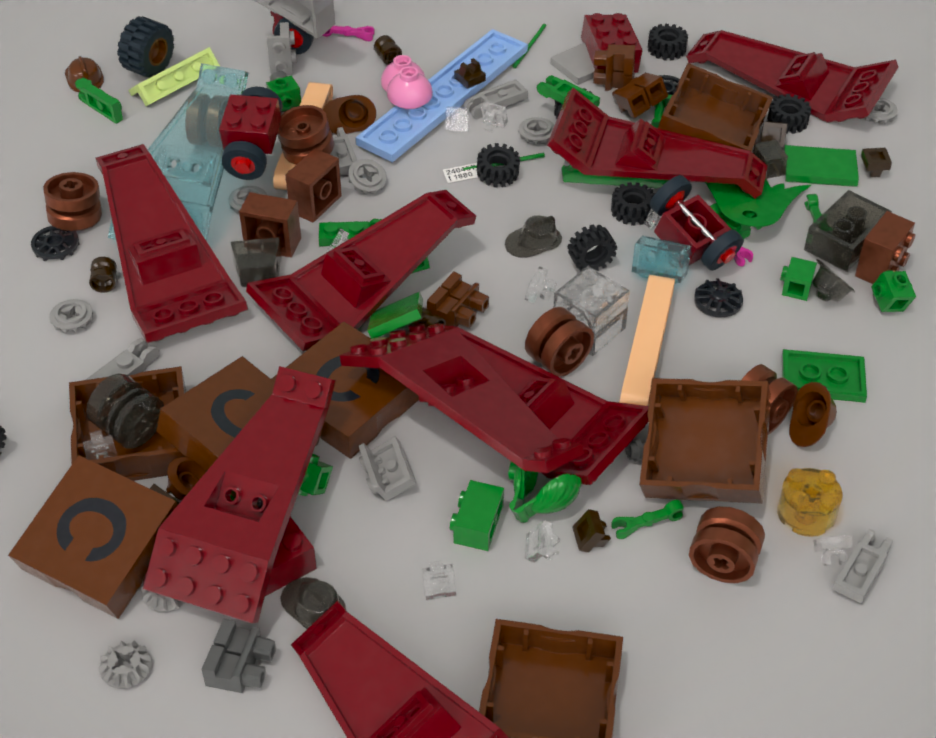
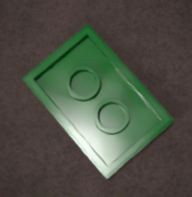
M785 145L786 182L858 186L859 175L856 150Z
M417 292L376 310L371 315L367 329L370 338H378L421 319L423 307L421 293Z
M783 349L781 355L782 377L796 385L797 391L805 384L817 382L827 387L833 400L866 402L867 387L864 357Z

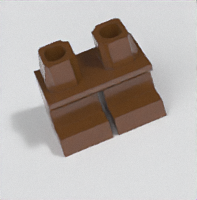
M608 45L607 51H595L594 66H606V69L594 70L593 83L605 85V91H610L612 88L621 89L634 79L636 45Z
M646 72L632 79L630 83L621 89L618 88L612 92L614 101L618 104L621 113L627 110L632 118L638 117L650 109V106L653 107L668 97L662 77Z
M454 271L427 300V309L431 311L433 316L438 315L446 321V326L458 327L460 324L470 328L476 320V312L473 311V308L484 312L489 306V296L479 292V283L470 285L463 282L462 275Z

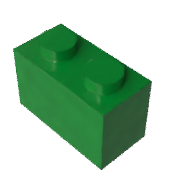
M470 480L467 490H462L458 500V508L460 509L458 514L453 513L449 529L453 531L454 544L484 551L489 550L504 506V487Z

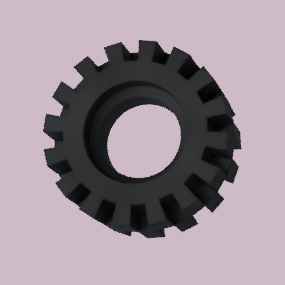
M665 23V26L659 24L658 27L654 26L649 31L648 52H651L650 55L652 56L656 55L657 59L663 57L665 61L667 58H670V61H672L674 57L680 59L686 53L687 31L682 30L681 26L676 28L675 24L669 26V23Z
M782 94L778 98L774 97L771 101L767 119L770 122L787 123L786 134H788V131H791V134H796V130L800 133L803 129L807 128L811 106H809L810 103L808 101L805 102L803 97L798 99V95L790 97V94H786V97H784Z
M495 143V147H492L491 144L487 145V149L483 147L481 152L478 153L477 176L480 177L482 182L486 180V185L488 186L494 183L493 187L498 188V184H501L502 187H506V182L509 185L513 184V180L516 181L519 176V153L517 151L514 152V148L511 146L507 149V144L499 147V143ZM501 163V164H504L505 166H504V167H494V166H492L491 164Z
M627 182V186L623 183L620 185V188L616 187L612 194V216L616 217V220L619 222L623 220V224L626 225L628 222H631V226H636V222L639 225H643L644 221L648 223L655 213L650 206L651 199L655 195L653 189L649 188L647 190V185L644 184L641 187L638 182H636V185H632V182Z
M594 224L590 225L589 229L585 226L582 228L583 232L579 233L577 231L574 233L576 238H570L571 244L567 246L568 254L580 271L584 272L586 270L587 273H591L593 269L597 272L600 266L604 269L607 267L606 262L611 263L613 261L611 257L616 256L615 250H617V245L607 228L601 225L595 227ZM597 246V247H596L595 249H593L592 251L587 252V251H588L589 249H591L592 247Z

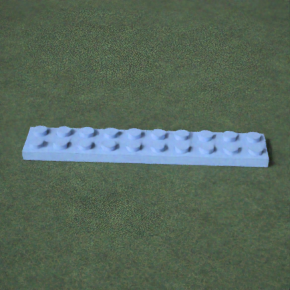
M492 29L428 80L432 86V98L427 104L416 109L393 107L356 137V145L390 162H394L462 106L468 98L474 96L528 51V44ZM474 58L480 63L482 71L486 73V81L467 89L454 78V71L459 69L463 62L467 65L471 64V59Z

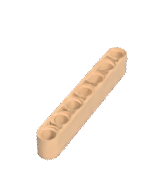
M309 82L300 106L314 105L323 109L333 98V85ZM283 151L273 177L274 189L287 190L285 175L296 166L288 162L283 155Z
M649 274L619 403L649 405L652 378H655L673 296L674 278Z

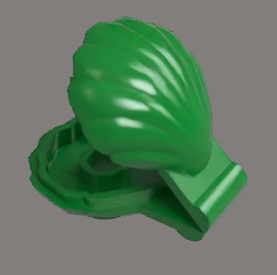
M511 462L508 476L509 480L513 481L515 495L509 507L515 518L522 523L527 522L536 513L550 514L566 509L578 497L582 482L581 478L570 474H563L554 478L541 488L535 498L524 504L525 498L534 490L539 472L524 471Z

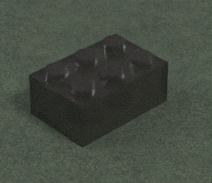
M848 190L809 227L804 250L848 272L859 261L865 237L886 211L891 213L892 211Z

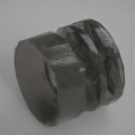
M118 373L109 376L96 387L87 403L86 413L88 420L95 426L108 433L110 437L123 447L134 449L146 443L157 432L160 409L164 407V403L128 375Z

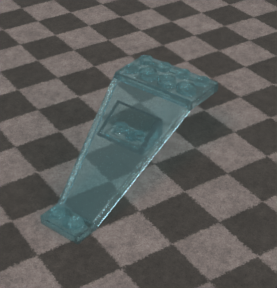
M201 63L197 87L148 148V151L207 241L213 207L224 171L222 166L224 150L219 128L230 94L241 95L246 89L249 73L243 70ZM173 160H176L177 164L172 168L171 163ZM198 164L199 170L194 172V166ZM111 218L108 238L116 240Z

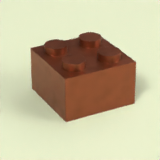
M316 148L285 175L288 199L297 200L299 217L312 223L342 196L339 158Z
M249 192L239 210L244 249L292 258L301 240L297 200Z
M886 211L864 239L855 277L874 284L881 273L888 270L899 271L900 266L904 267L910 256L907 250L911 247L916 236L913 233L915 222Z

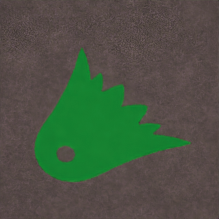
M765 179L762 194L755 199L749 193L742 191L738 184L705 182L713 194L720 211L727 218L736 223L753 227H764L776 223L789 204L800 193L811 186L800 185L785 189L784 183L770 187ZM753 211L757 214V217L748 218L742 212Z

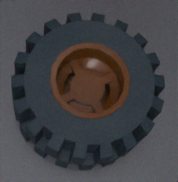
M143 16L130 20L129 24H126L124 27V31L121 32L120 41H118L117 55L119 56V63L126 70L148 78L164 71L173 55L174 35H172V30L163 23Z

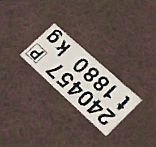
M477 163L443 169L447 183L477 178V168L463 169L476 166Z

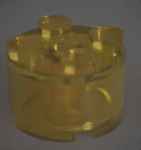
M814 468L791 469L783 482L777 506V514L783 524L787 523L792 527V531L798 535L814 537L826 533V530L831 526L833 527L836 522L843 498V492L836 480L835 474L830 470Z

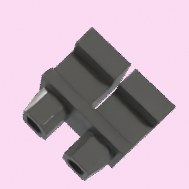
M224 618L213 641L214 645L211 646L202 666L205 686L243 693L245 686L261 688L266 670L264 666L256 665L255 662L256 659L269 662L273 660L276 652L275 641L261 637L258 627L247 630L237 627L236 621Z

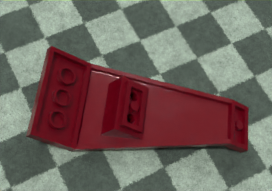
M723 30L703 34L686 55L690 64L696 62L701 64L709 60L777 97L782 94L784 97H786V94H790V97L798 95V99L803 97L805 102L808 101L810 103V114L825 122H843L850 118L857 117L862 119L869 116L899 68L896 59L852 67L824 59L822 53L815 54V52L806 54Z
M572 88L567 93L547 146L555 154L560 155L574 169H578L584 175L670 180L678 175H682L688 181L738 184L742 191L749 193L755 199L762 194L768 165L748 150L655 128L641 118L634 123L610 117L575 88Z
M141 144L96 157L97 166L104 178L130 310L146 343L160 341L164 337L176 333H184L191 328L208 325L215 320L227 316H236L240 312L248 310L246 300L228 276L145 145Z
M447 190L428 192L331 251L326 252V254L290 275L247 283L246 292L302 351H307L342 322H346L358 330L454 228L474 225L477 216Z
M424 323L409 325V330L392 331L389 333L390 337L373 338L370 340V344L351 346L349 352L339 355L341 366L381 368L419 396V402H428V406L436 407L524 471L549 473L584 455L583 443L570 442L569 438L557 439L456 328H444V324H434L425 327Z
M444 325V328H456L557 439L569 438L570 442L583 443L584 455L549 473H542L546 478L554 479L563 474L576 475L581 478V484L591 486L649 422L648 406L606 401L457 326Z
M279 366L272 395L158 528L143 589L249 623H258L273 563L326 418L336 380ZM233 490L236 493V498L234 501H232L230 497L231 492ZM261 498L263 500V506L259 509L257 506V501Z
M338 601L291 644L347 738H509L496 724L348 613Z

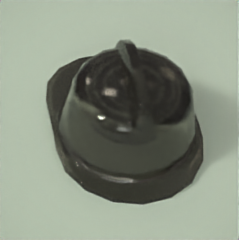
M542 215L529 217L522 228L512 232L505 239L507 252L518 258H528L558 247L562 242V236L556 229L555 218Z
M816 259L820 268L813 279V285L817 289L816 296L825 302L829 300L839 302L850 292L855 293V290L821 260Z
M304 577L296 579L287 584L280 596L281 605L284 610L306 629L337 601L346 609L344 601L338 595L335 588L329 583L316 578Z

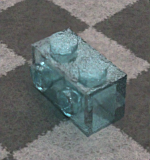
M642 235L635 243L631 272L637 273L644 278H649V274L674 278L675 283H681L688 273L691 246Z

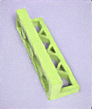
M209 47L135 85L128 91L131 96L138 93L145 106H148L220 68V65Z

